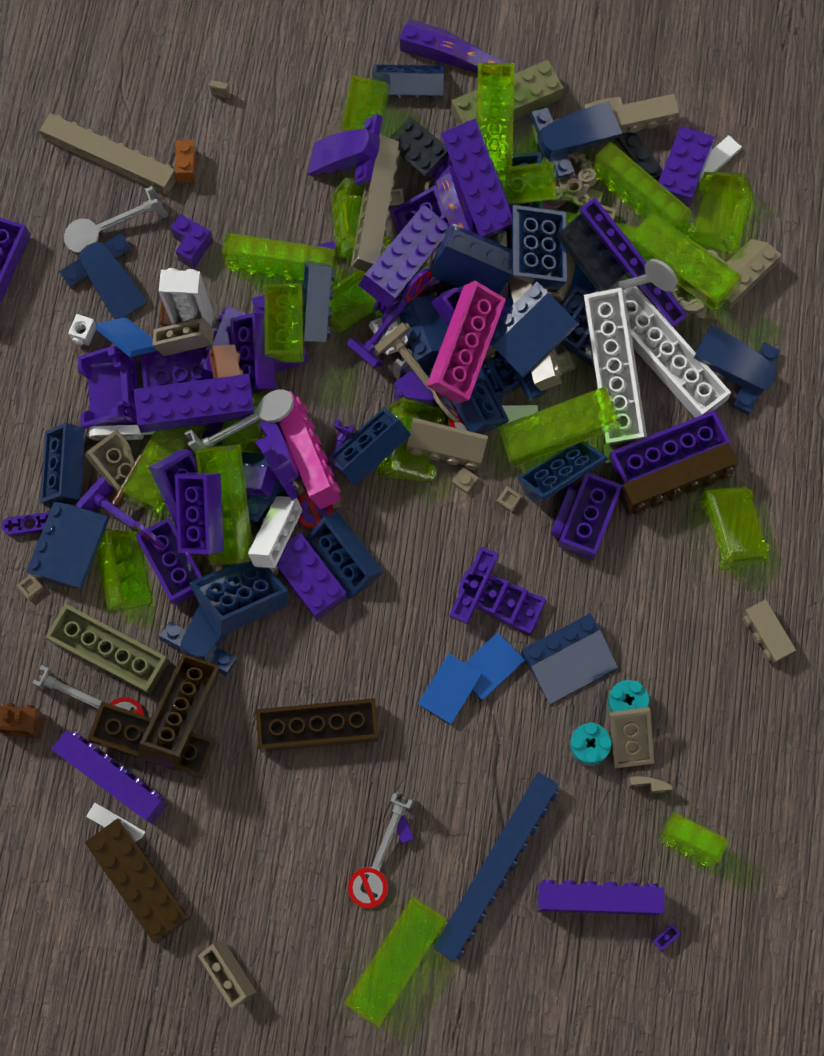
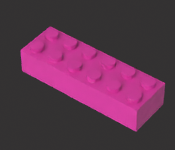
M477 281L464 285L427 387L457 404L470 399L504 306L505 298Z
M289 392L294 399V405L289 415L279 421L309 497L320 509H323L341 500L339 495L341 489L333 479L335 476L334 472L326 462L328 458L324 450H321L320 445L322 443L318 435H315L313 431L315 426L307 416L309 412L306 405L302 404L299 396L295 397L292 392Z

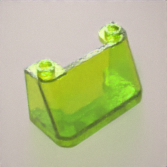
M704 172L702 179L699 181V189L703 194V198L695 223L689 222L684 227V236L688 241L724 252L736 253L753 202V188L745 173Z
M344 178L332 195L336 254L342 258L353 257L365 184L362 186L354 184L355 179ZM389 236L383 237L385 245L381 255L392 243Z
M404 397L392 403L387 409L402 422L409 432L413 418L441 425L444 421L441 408ZM408 439L378 466V475L387 478L431 482L437 474V469H435L434 464L430 463L428 456H414L406 451Z
M747 486L706 490L700 498L702 509L707 508L705 512L706 515L709 514L719 547L717 552L722 560L718 562L721 571L766 561L768 554H770L769 544L765 543L752 502L754 500L753 492Z

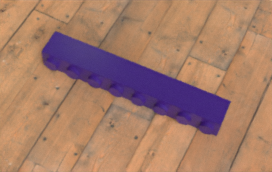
M594 197L581 207L579 214L583 215L628 276L635 278L646 275L645 264L647 262L599 201ZM652 282L637 286L672 327L687 316V313L669 291L658 288Z

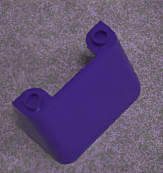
M114 345L79 356L77 368L80 374L88 378L90 411H84L81 414V427L90 429L93 426L137 424L134 389H138V373L135 357H129Z

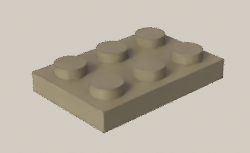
M649 707L609 712L615 769L653 764L654 751Z

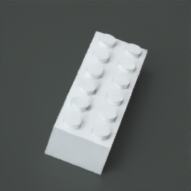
M174 268L161 270L159 293L171 324L174 325L204 318L214 328L215 316L200 271L194 269L179 271Z

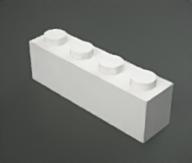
M276 496L273 504H271L270 510L263 520V524L248 552L254 567H276L302 512L297 498L291 500L289 497Z

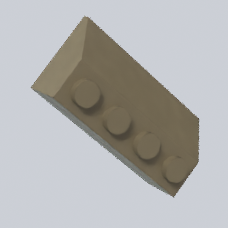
M750 239L727 261L728 270L733 274L732 285L726 299L718 304L728 312L778 264L781 254L767 242ZM716 272L701 286V289L710 297L713 289L719 287L722 283L720 278L721 272Z
M413 418L410 430L411 436L408 439L406 451L414 456L424 455L428 456L431 460L438 461L441 459L451 465L461 464L465 465L468 469H480L488 436Z

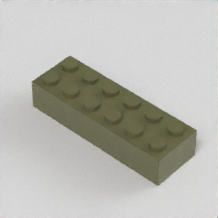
M546 60L451 100V112L458 125L476 119L482 133L527 115L532 111L562 100L564 88L551 64Z
M66 603L45 636L51 643L150 696L170 663L166 656Z

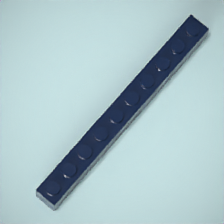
M537 772L434 944V950L453 962L456 958L460 960L466 950L463 948L466 940L469 942L472 940L476 933L473 928L477 922L481 924L487 914L484 912L486 906H492L497 898V895L494 894L498 887L502 888L508 879L505 874L508 869L513 871L518 862L515 859L519 851L523 853L529 844L526 841L529 834L532 836L535 834L539 827L536 822L539 817L544 818L549 810L546 805L549 800L554 801L558 795V783Z

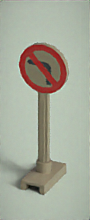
M402 322L375 346V349L378 353H385L393 346L427 387L429 376L401 340L402 337L412 330L408 323L404 324ZM427 387L433 392V397L441 409L453 421H459L460 416L451 402L445 396Z

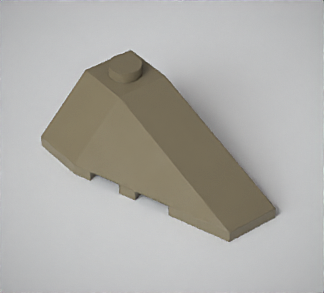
M117 429L85 454L94 468L116 492L119 491L135 462L129 443ZM139 472L123 497V500L134 512L150 500Z

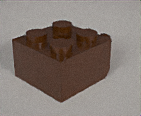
M3 703V706H0V734L3 736L42 739L45 715L33 705L24 704L22 708L15 707V704Z

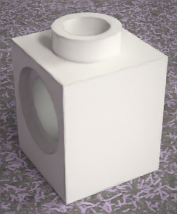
M76 314L68 332L72 342L80 346L83 344L89 346L96 331V323L94 319ZM80 330H86L84 333L78 334Z

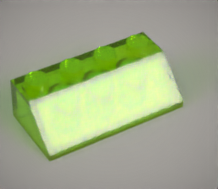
M553 161L496 168L509 205L557 199L556 165Z
M302 283L264 284L265 356L283 362H304Z
M106 530L96 553L108 611H125L153 603L142 548L135 536L139 534L138 531Z

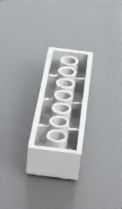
M636 286L624 289L633 348L695 418L711 412L725 403L731 394L730 390L706 364L694 359L695 351Z
M622 288L586 294L584 299L606 443L614 445L646 438L647 434L625 292Z

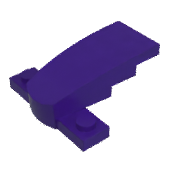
M376 114L366 119L364 129L340 132L314 142L308 175L315 177L323 172L330 175L339 169L347 172L357 166L354 184L362 186L371 182L374 162L380 148L379 135L383 117Z
M263 421L259 425L266 437L261 438L255 443L283 490L291 500H294L298 495L294 490L297 487L293 480L300 477L299 470L289 445L276 423Z
M481 547L472 567L461 578L459 595L449 614L450 618L468 625L476 608L508 626L532 635L547 600L528 592L527 589L510 584L507 580L491 576L499 558V553Z

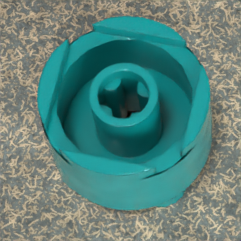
M624 680L617 683L612 688L607 699L609 712L645 708L649 705V696L646 689L641 683L633 680ZM626 698L632 701L630 706L628 703H624Z
M590 722L579 726L574 731L569 744L573 759L585 766L600 764L611 749L612 742L610 736L602 726ZM587 741H592L594 743L593 747L587 748Z

